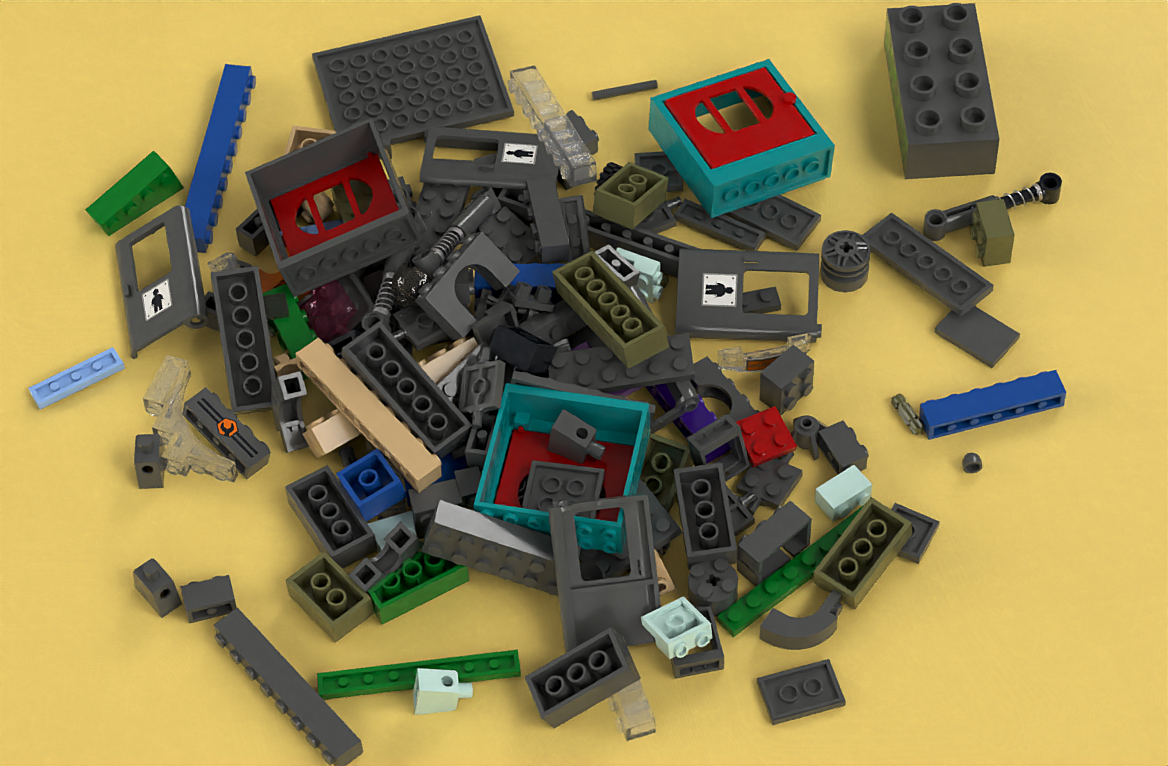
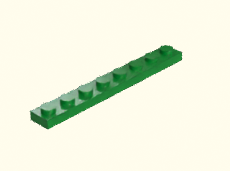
M863 506L717 616V621L735 637L814 577V570Z
M518 649L317 673L319 696L323 700L414 689L418 668L454 670L458 673L459 683L521 676Z

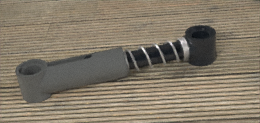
M1045 173L1031 188L1023 187L1022 191L1014 190L1012 194L1005 193L1003 197L991 195L944 211L938 209L930 210L925 214L923 234L931 241H939L945 237L946 233L973 225L972 213L976 210L977 202L1004 199L1007 209L1012 207L1016 209V206L1021 204L1025 206L1030 201L1033 203L1041 201L1044 204H1054L1060 197L1062 179L1055 173Z

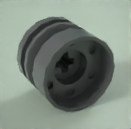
M843 230L830 234L823 241L820 274L822 281L827 287L834 291L845 293L853 292L866 283L869 274L871 249L869 242L864 236L854 231Z

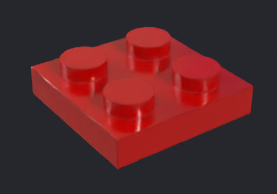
M776 406L736 422L740 426L748 459L752 467L793 452L797 448Z

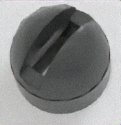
M967 453L962 460L963 470L966 473H977L983 467L981 458L976 453Z

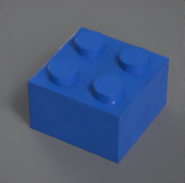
M378 448L336 473L342 487L366 522L408 497L400 479Z

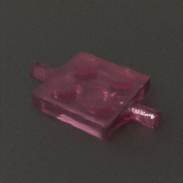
M336 279L324 284L321 288L319 286L312 289V298L301 310L305 311L308 322L320 340L327 343L337 333L341 336L348 333L349 330L346 325L358 310L339 281Z

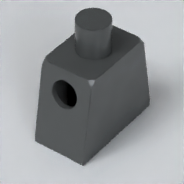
M563 409L552 426L547 450L583 464L588 455L600 460L604 455L606 447L595 442L597 430Z
M140 434L136 436L134 465L139 489L164 487L166 449L160 434ZM146 466H151L154 470L148 472Z
M154 558L133 571L135 588L161 618L182 605L174 581ZM162 591L165 595V597L163 598L160 597Z

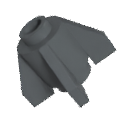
M809 415L793 419L794 430L791 432V436L795 443L801 449H809L814 460L819 459L817 447L818 431L827 426Z

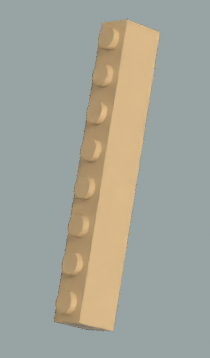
M318 337L296 353L297 366L369 442L376 449H379L382 455L418 493L442 477V462L439 457L434 453L431 454L426 449L424 442L419 437L415 438L411 434L408 425L403 421L400 422L396 418L394 411L388 405L384 406L380 402L377 393L374 390L370 391L365 386L363 379L358 374L354 375L350 371L347 362L342 358L339 359L328 343L324 344Z

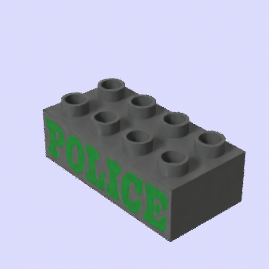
M951 3L949 5L919 7L912 5L903 8H887L884 47L905 179L995 174L1000 139L975 3Z

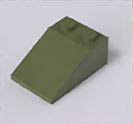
M652 433L649 436L640 479L668 513L677 499L673 469L693 467L694 465L689 446Z

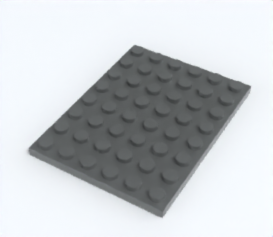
M481 15L312 53L328 112L336 132L372 117L381 138L390 139L391 145L423 138L425 130H429L430 126L466 128L514 116V109Z

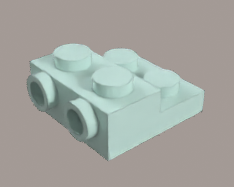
M617 248L616 251L640 272L637 287H639L645 300L653 304L655 299L658 300L663 290V287L660 286L663 273L660 272V262Z
M684 596L641 617L642 625L655 637L656 646L669 659L676 656L682 658L690 649L696 646L704 647L712 639L711 623Z

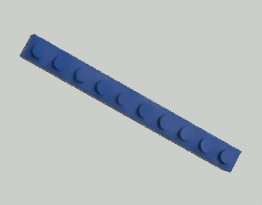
M225 64L185 204V207L190 209L197 252L206 253L208 244H212L213 241L212 230L213 226H217V212L223 205L222 194L223 191L227 190V176L232 172V157H235L237 154V139H241L242 122L246 121V107L251 103L250 92L256 85V77L252 75L251 66Z

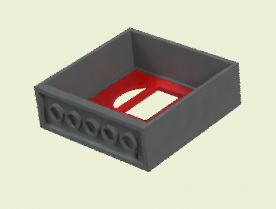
M372 117L245 172L276 264L294 297L423 242L387 148ZM379 155H381V158H382V161H383L384 166H385V168H386V171H387V173H388L389 179H390V181H391V184H392L393 189H394V191H395V194H396V196H397L398 202H399L400 207H401L400 210H399V208H398V205H397L396 200H395V198H394V195H393V193H392L391 187H390L389 182H388V180H387V177H386V175H385L384 169H383L382 164H381V162H380V159H379V157H378ZM351 180L364 182L372 190V202L364 214H361L350 185ZM343 184L355 218L326 231L315 203L314 195ZM305 200H307L318 234L306 233L296 224L297 211ZM270 202L272 203L274 212H275V214H276V217H277V220H278V223H279V226H280V229H281L283 235L280 234V231H279L278 225H277V223H276V220H275V217H274L272 208H271V206H270ZM286 247L288 248L290 257H288Z

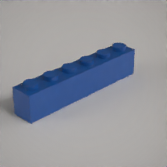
M1056 370L1043 371L1037 375L1019 377L1013 381L996 383L981 389L975 388L969 392L951 394L948 397L937 400H928L920 404L919 419L923 422L925 426L924 431L928 440L1064 406L1066 390Z

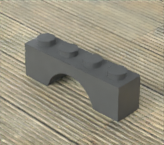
M708 356L693 364L695 379H690V382L697 395H700L702 398H715L724 402L730 409L728 416L735 422L760 412L759 410L755 411L746 395L740 394L734 382L730 378L727 379L722 373L720 366L716 362L713 363Z

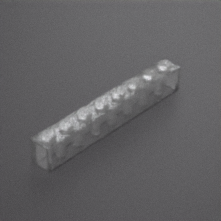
M533 65L510 71V80H508L509 91L514 93L517 104L522 106L524 116L530 119L532 129H536L540 142H544L547 153L552 155L554 165L560 168L562 178L566 179L571 187L597 181L596 161L536 66Z

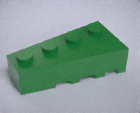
M153 150L85 210L93 221L110 236L184 189L170 166Z
M284 284L262 294L266 318H268L270 323L269 326L273 333L278 332L277 339L283 351L288 350L287 355L291 360L296 358L298 351L316 340L317 336L313 329L309 330L306 324L308 318L303 309L300 310L297 305L299 303L298 297H294L287 284ZM300 369L303 380L308 379V377Z
M420 551L413 558L409 557L402 563L403 566L397 571L391 572L368 591V595L372 598L374 613L383 625L468 582V567Z

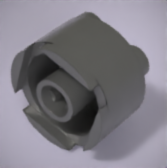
M718 558L715 561L700 562L691 567L688 576V599L694 607L711 606L713 616L717 617L737 601L738 576L735 569L726 559Z

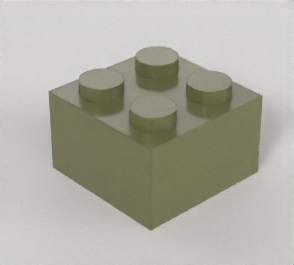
M1004 199L977 202L976 210L972 213L973 226L970 227L971 239L976 240L977 244L975 246L977 258H981L983 267L1010 263L1015 234Z

